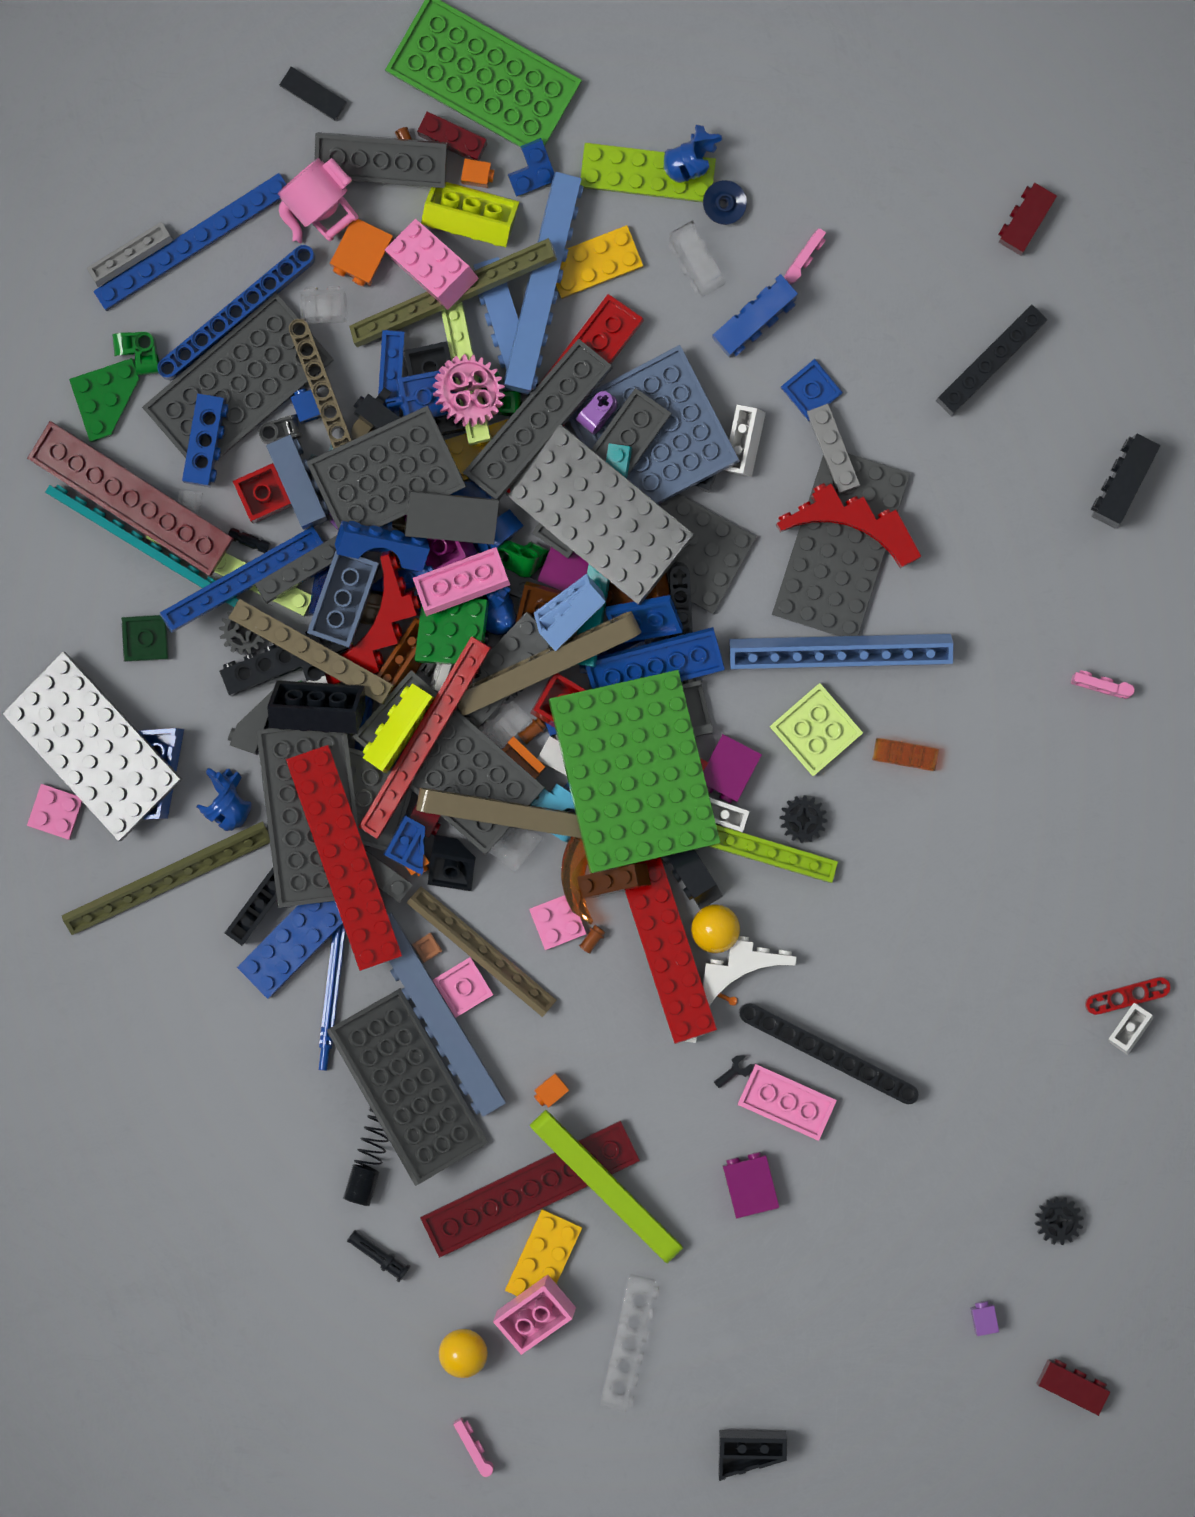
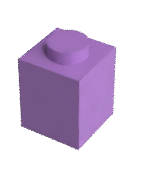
M981 1301L975 1303V1307H970L974 1330L977 1336L999 1332L993 1304H988V1301Z

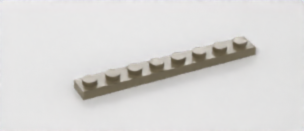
M241 599L238 600L229 616L230 620L344 684L364 686L365 695L382 705L394 687L393 684Z
M422 886L407 901L409 906L541 1017L557 1001Z

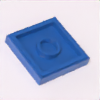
M816 359L812 360L780 387L808 421L810 420L807 411L825 404L829 405L843 393Z

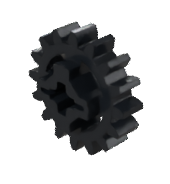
M806 795L803 796L802 800L795 796L794 803L789 800L787 801L788 809L783 807L781 809L785 812V816H779V819L784 820V824L780 825V828H787L784 835L787 836L791 833L793 835L792 841L798 837L800 838V843L804 842V838L812 842L813 835L819 838L818 831H825V828L821 825L828 820L822 818V815L827 812L826 810L820 811L819 808L822 806V803L814 804V797L807 801ZM800 805V810L796 814H790V811L795 806ZM808 805L814 808L818 816H813L808 811ZM803 809H805L804 813L809 818V822H805L802 830L801 821H797V817H800ZM789 822L795 823L798 827V833L790 827ZM811 824H817L812 832L806 834L807 828Z
M1054 1196V1202L1052 1203L1046 1199L1047 1206L1039 1205L1042 1212L1035 1213V1216L1040 1218L1039 1221L1034 1222L1036 1226H1041L1037 1231L1038 1234L1045 1233L1043 1239L1047 1241L1051 1238V1244L1055 1245L1057 1240H1059L1061 1245H1064L1065 1239L1070 1243L1073 1242L1071 1236H1079L1076 1231L1077 1228L1083 1229V1226L1078 1223L1084 1218L1077 1215L1081 1209L1079 1207L1073 1208L1075 1205L1074 1201L1067 1204L1066 1197L1059 1201L1058 1197ZM1062 1206L1068 1208L1072 1215L1064 1214ZM1052 1208L1053 1212L1051 1215L1045 1217L1046 1213ZM1058 1215L1066 1219L1061 1222V1226L1053 1223L1054 1220H1057ZM1069 1224H1073L1071 1230L1066 1233L1065 1230ZM1046 1227H1053L1056 1235L1051 1234Z

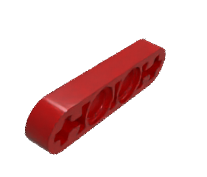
M1156 977L1093 994L1086 999L1085 1008L1089 1013L1098 1015L1132 1006L1133 1003L1139 1004L1158 999L1169 993L1170 983L1165 978ZM1158 981L1161 984H1165L1166 988L1162 989L1163 993L1160 994L1157 990L1151 991L1153 996L1149 997V990L1146 984L1149 983V988L1157 986ZM1135 987L1143 988V998L1137 1000L1133 997L1132 991ZM1118 992L1122 994L1123 1001L1120 1005H1114L1111 1002L1113 993ZM1103 995H1107L1106 1000L1110 1008L1106 1009V1004L1098 1006L1097 1011L1094 1008H1090V1004L1093 1003L1092 999L1095 998L1096 1001L1105 1000Z

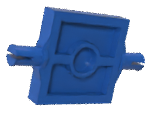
M433 371L397 378L398 397L385 399V403H388L386 407L400 406L405 416L429 405L434 418L448 415L447 411L440 412L443 405L435 404L440 398L433 396V393L438 390L433 387V384L439 382L435 379V376L441 373Z

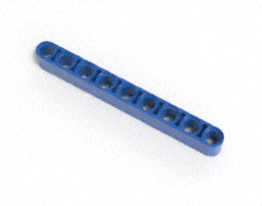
M300 245L166 355L158 363L159 374L166 380L177 378L272 295L281 292L311 267L315 261L313 250L307 245ZM301 252H309L310 258L307 261H300L299 254ZM290 265L293 267V272L287 276L283 275V267ZM268 280H275V288L271 290L265 288V283ZM251 294H258L259 300L257 303L251 304L248 302V297ZM234 308H241L242 315L240 317L234 318L231 316V311ZM217 322H224L225 329L221 332L214 331V325ZM200 336H207L208 343L204 346L197 345V339ZM183 350L191 351V357L188 360L180 359V354ZM173 364L174 371L171 374H164L163 368L165 365Z

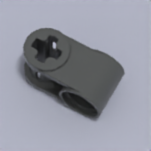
M297 414L262 424L259 428L261 441L268 445L288 435H291L293 439L302 437L303 434L299 432L296 421L298 418ZM288 424H291L292 432H290ZM267 428L275 431V436L271 439L263 436V432Z

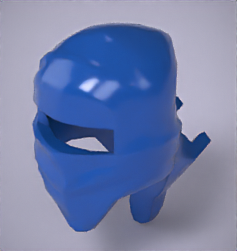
M696 125L695 134L691 133V141L665 151L664 170L666 174L678 183H683L691 178L694 180L705 175L709 168L708 160H703V156L706 151L712 153L716 151L717 146L715 143L720 142L722 136L720 134H709L705 131L704 126Z
M508 587L488 593L482 597V599L489 601L486 631L494 635H504L516 624L515 605L508 594L511 590Z
M208 768L206 774L212 780L214 788L219 795L210 806L206 807L198 804L196 808L209 821H216L219 824L218 826L224 831H232L235 828L241 827L248 818L252 807L250 801H244L236 792V787L242 778L239 772L233 774L230 769L221 774Z

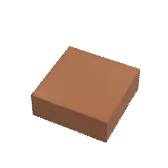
M431 932L412 944L423 963L442 952Z

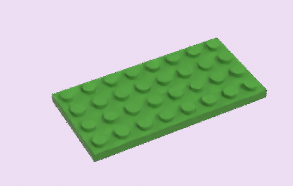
M425 0L385 69V72L518 147L540 138L544 146H546L582 83V80L441 0Z

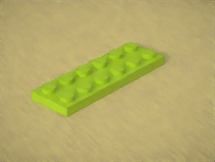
M585 143L580 185L586 189L703 203L706 190L713 184L716 158L703 157V160H708L709 168L705 175L694 180L691 178L683 183L673 181L664 170L665 152Z

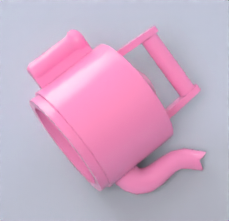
M317 158L277 193L282 200L279 205V215L292 230V242L296 240L302 244L303 232L297 219L304 227L312 223L328 241H332L335 235L352 221H356L359 218L343 197L348 191L346 186L351 183L352 178L332 158L326 163ZM339 204H341L348 214L327 230L319 221L329 218L336 212Z

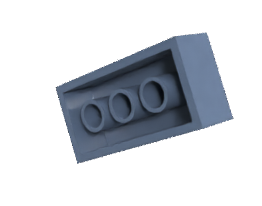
M288 435L266 445L302 529L305 531L312 526L315 527L329 521L327 515H329L330 511L324 499L320 501L318 497L321 492L315 479L311 480L309 476L312 473L306 463L307 460H302L301 454L304 451L298 439H293L291 435Z
M335 551L307 633L351 649L380 564L363 557L356 559L337 555Z

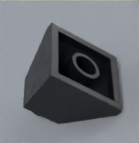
M435 835L427 885L471 891L476 857L457 838Z

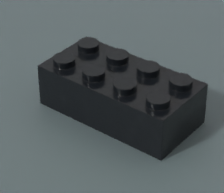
M447 341L404 350L409 376L439 371L442 366L445 367V363L448 360L451 361ZM452 377L453 382L456 384L455 377ZM456 398L457 404L461 406L459 398ZM447 415L435 417L443 436L466 431L462 420L455 424L454 416L447 419Z
M1138 433L1126 439L1121 448V451L1124 452L1122 457L1119 456L1111 468V471L1114 472L1112 477L1106 478L1101 487V491L1104 492L1103 495L1096 498L1091 507V510L1094 511L1091 517L1114 529L1121 525L1161 445Z
M277 680L267 706L269 728L357 734L366 709L364 686Z

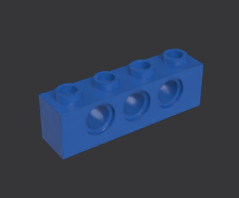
M197 393L182 481L186 484L211 488V482L215 483L217 470L214 469L215 461H219L221 448H218V442L224 436L225 426L221 425L223 417H227L229 406L225 404L226 400L224 398ZM208 414L216 416L215 422L211 425H207L204 422L205 416ZM206 435L211 436V444L207 447L202 446L200 443L201 438ZM201 457L208 459V464L205 468L197 467V460Z

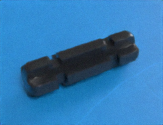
M231 528L228 532V535L234 538L233 541L236 542L237 540L238 543L252 549H258L259 552L266 553L270 548L269 542L265 540L260 541L259 538L245 532L241 533L238 529Z

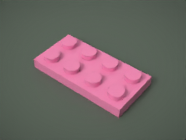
M497 547L413 578L426 616L510 586Z
M755 1064L737 1105L819 1141L837 1100Z

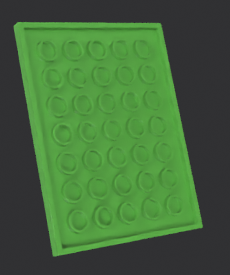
M679 670L549 699L590 874L720 843Z

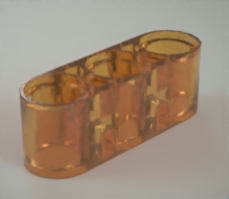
M876 738L872 760L936 771L939 749Z

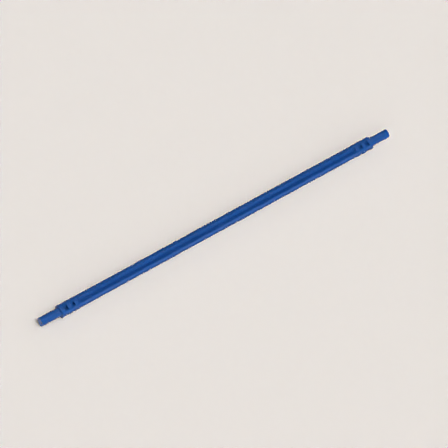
M366 695V709L360 727L372 715L374 700ZM355 740V749L363 751L364 747ZM343 924L332 935L319 1042L321 1052L318 1070L324 1071L328 1069L329 1052L333 1045L327 1029L333 1027L336 1020L346 936Z

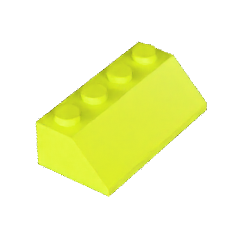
M446 182L445 188L431 187L425 201L421 224L432 229H440L451 234H458L473 240L488 242L495 246L506 247L513 228L519 201Z
M413 683L410 687L406 686L400 694L401 701L398 705L394 704L387 714L389 719L385 724H380L375 732L377 737L373 743L369 741L362 752L365 754L363 759L386 774L413 736L435 699Z

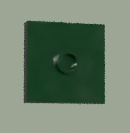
M160 615L121 617L124 662L169 659L167 625Z

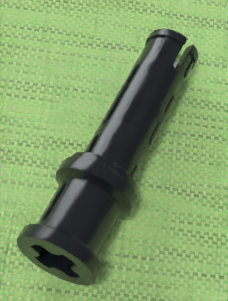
M356 1230L353 1231L347 1240L348 1243H351L381 1265L380 1268L383 1272L387 1271L396 1277L397 1282L402 1280L411 1267L397 1260L394 1254L384 1252Z

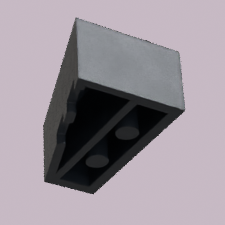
M695 850L662 857L667 865L669 863L672 864L674 870L671 872L678 883L680 881L684 883V893L689 900L694 899L700 910L723 896Z
M719 1430V1481L736 1474H744L746 1471L756 1468L761 1469L787 1461L786 1431Z

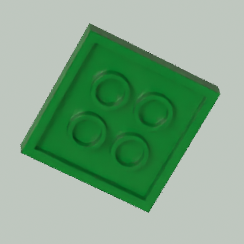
M472 599L426 616L421 605L415 661L455 665L471 636L484 643L489 601L486 599Z

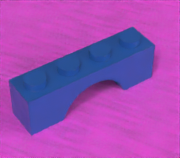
M342 521L335 541L337 555L359 559L363 553L370 549L387 548L398 556L401 568L419 572L423 571L430 550L427 538L409 537L399 530H384L375 525L365 526L355 521Z

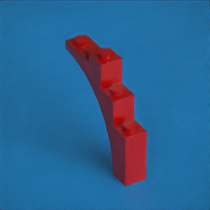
M823 483L813 489L815 493L811 495L813 504L810 501L798 507V512L793 515L788 512L778 518L780 521L776 524L780 533L795 526L809 523H835L849 526L864 532L879 542L891 554L900 569L921 557L897 510L891 512L890 509H887L878 514L879 519L876 520L864 497L858 499L855 496L845 502L847 506L844 507L832 484L826 486Z
M391 550L383 552L380 556L384 574V592L376 620L368 633L351 649L349 648L342 654H339L371 673L379 672L382 668L381 665L384 664L380 651L377 652V649L398 644L400 641L402 630L399 623L396 624L395 621L417 616L419 608H421L418 595H414L413 590L404 592L406 584L404 578L399 577L397 570L400 568L399 561L396 555L393 556ZM325 673L328 684L341 682Z

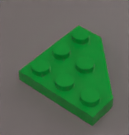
M132 358L69 379L90 442L112 436L120 417L129 403L130 397L140 381Z

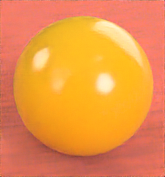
M713 904L698 911L692 921L691 932L695 943L701 949L709 953H722L729 950L737 942L740 934V923L731 909L723 905Z
M457 1329L444 1337L440 1344L438 1355L441 1366L448 1374L456 1378H469L483 1369L487 1361L488 1351L485 1341L478 1333L469 1329Z

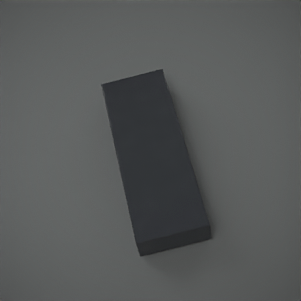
M293 67L289 68L279 84L280 87L336 121L347 104V101Z

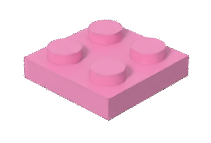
M41 784L27 826L70 840L83 802L77 795Z
M571 893L529 909L545 950L586 935Z
M471 957L433 979L434 984L455 1018L494 995Z

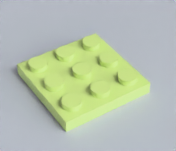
M820 683L769 726L812 776H815L863 734L860 728Z

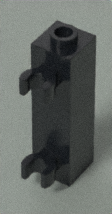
M385 387L376 399L370 394H367L365 398L360 396L353 406L356 408L354 415L374 430L400 418L383 405L385 399L392 393Z

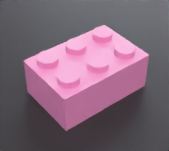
M546 1275L498 1309L493 1323L522 1355L572 1320L576 1307L551 1277Z

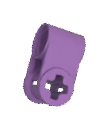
M606 391L598 392L579 413L576 420L592 434H596L616 410V398ZM604 399L609 403L608 406L602 403Z

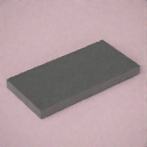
M409 491L405 536L494 545L499 500Z

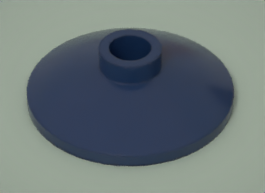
M722 180L715 182L706 190L703 197V208L706 215L713 222L721 225H729L738 221L744 215L747 207L744 191L732 181ZM725 200L727 207H721L720 201Z

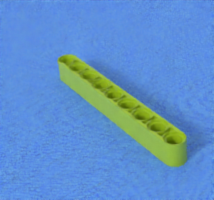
M545 1109L529 1125L664 1262L668 1264L683 1249V1246L551 1113Z

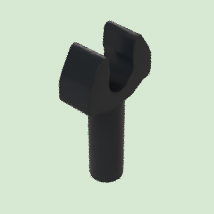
M738 1055L731 1059L733 1062L732 1068L714 1081L718 1088H721L736 1075L746 1077L751 1072L752 1064H749L744 1069L738 1067L739 1062L745 1058V1055Z

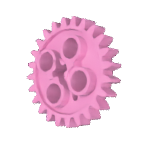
M464 354L461 359L455 356L452 362L448 360L445 363V367L442 366L439 369L441 374L438 373L435 376V379L439 382L433 384V387L438 390L433 393V396L440 398L435 404L443 405L440 412L447 411V419L454 416L455 424L462 420V424L465 427L470 421L471 426L474 427L477 421L480 425H483L485 419L490 421L493 418L492 414L496 415L499 412L497 408L503 405L500 399L505 396V394L499 391L505 386L498 384L502 377H495L494 374L497 372V369L490 370V362L484 365L482 357L475 361V355H472L468 360L466 354ZM474 375L479 376L482 380V383L476 382L474 379ZM452 377H457L460 380V385L455 384ZM477 396L484 399L485 405L478 402ZM456 398L461 399L464 403V406L458 405L456 402Z

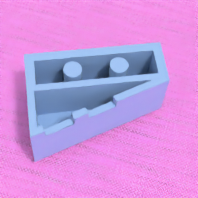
M585 574L534 612L539 634L555 651L606 602L603 591L588 574Z

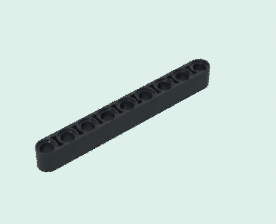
M745 1003L740 1007L739 1016L745 1023L904 1104H913L917 1101L919 1096L918 1090L910 1083L752 1003ZM747 1007H752L755 1010V1016L749 1020L745 1019L743 1010ZM767 1017H772L775 1020V1026L769 1030L763 1027V1020ZM787 1027H792L795 1035L792 1039L787 1040L783 1037V1030ZM807 1037H811L815 1041L814 1047L810 1050L804 1049L802 1044L803 1040ZM827 1047L833 1048L835 1053L834 1057L830 1060L824 1059L822 1055L823 1050ZM848 1057L854 1060V1067L850 1070H846L842 1066L843 1060ZM865 1068L873 1069L874 1076L872 1079L865 1080L863 1078L862 1072ZM885 1078L893 1079L894 1086L892 1089H883L882 1082ZM906 1088H911L914 1091V1095L910 1100H904L902 1097V1092Z

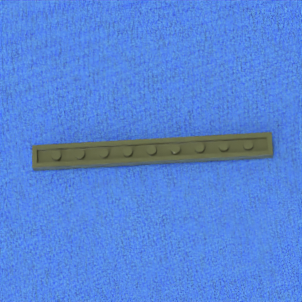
M547 238L475 270L474 273L479 279L453 305L556 261L557 258L551 240ZM425 292L350 325L349 328L353 342L358 348L382 337V330H399L446 308L428 292Z
M262 821L61 915L63 922L71 935H74L270 843L269 831Z

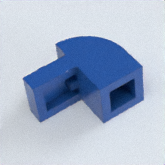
M509 509L497 518L494 545L473 543L479 553L495 547L498 548L505 541L510 540L524 525Z

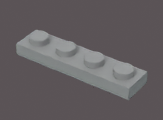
M160 222L87 267V270L99 287L171 243L173 239L163 223Z
M825 404L807 411L808 418L838 493L841 494L860 487L829 405Z

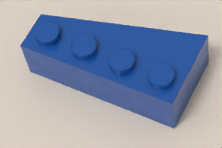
M781 274L775 278V284L771 287L766 286L757 295L755 301L748 302L739 311V315H734L712 335L713 340L729 358L733 354L737 357L746 349L744 345L749 340L754 342L762 335L761 330L764 327H772L779 320L778 315L783 311L787 314L796 306L794 302L797 299L798 293Z
M184 729L139 730L144 738L177 772ZM173 790L143 820L168 819Z

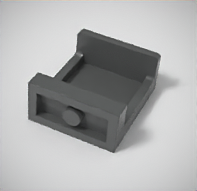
M696 678L684 680L682 687L694 736L698 737L713 733L701 680L696 681Z

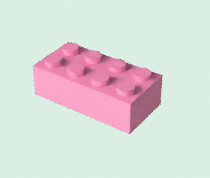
M414 219L385 249L386 253L402 270L447 310L479 279L468 264L417 219Z

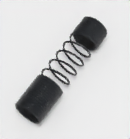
M367 1115L369 1119L378 1122L376 1116ZM364 1126V1129L387 1140L360 1138L362 1141L383 1150L357 1149L359 1152L377 1159L380 1163L354 1160L355 1163L360 1165H352L343 1199L359 1205L370 1206L380 1172L366 1164L380 1165L383 1162L367 1152L386 1153L383 1147L370 1141L389 1142V1139L374 1131H384L383 1129Z

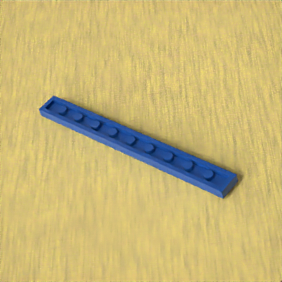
M280 173L276 174L93 292L107 311L281 200L277 193L286 185Z
M382 330L378 395L385 387L392 392L387 399L398 397L396 379L402 378L405 333L402 331ZM400 406L388 408L399 416ZM392 521L380 526V528L392 531ZM373 548L368 551L387 552L390 550L387 548Z

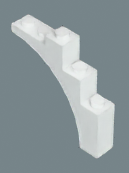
M739 936L735 945L729 949L727 966L723 965L724 961L711 959L710 963H705L703 988L709 1006L725 987L742 975L759 968L775 965L795 966L796 956H792V951L779 950L778 954L770 953V949L757 947L756 951H752L753 942H749V937ZM697 1037L685 1042L696 1043Z

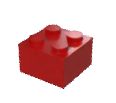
M274 463L233 481L247 515L253 524L292 507Z

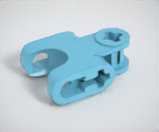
M557 783L551 792L544 789L539 794V798L535 799L530 805L560 811L575 810L571 793ZM553 834L563 842L568 843L571 839L570 836Z

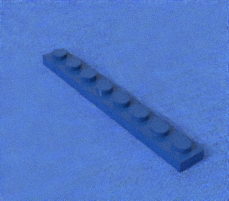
M312 526L161 611L160 616L170 632L173 633L254 587L255 583L323 544V541Z

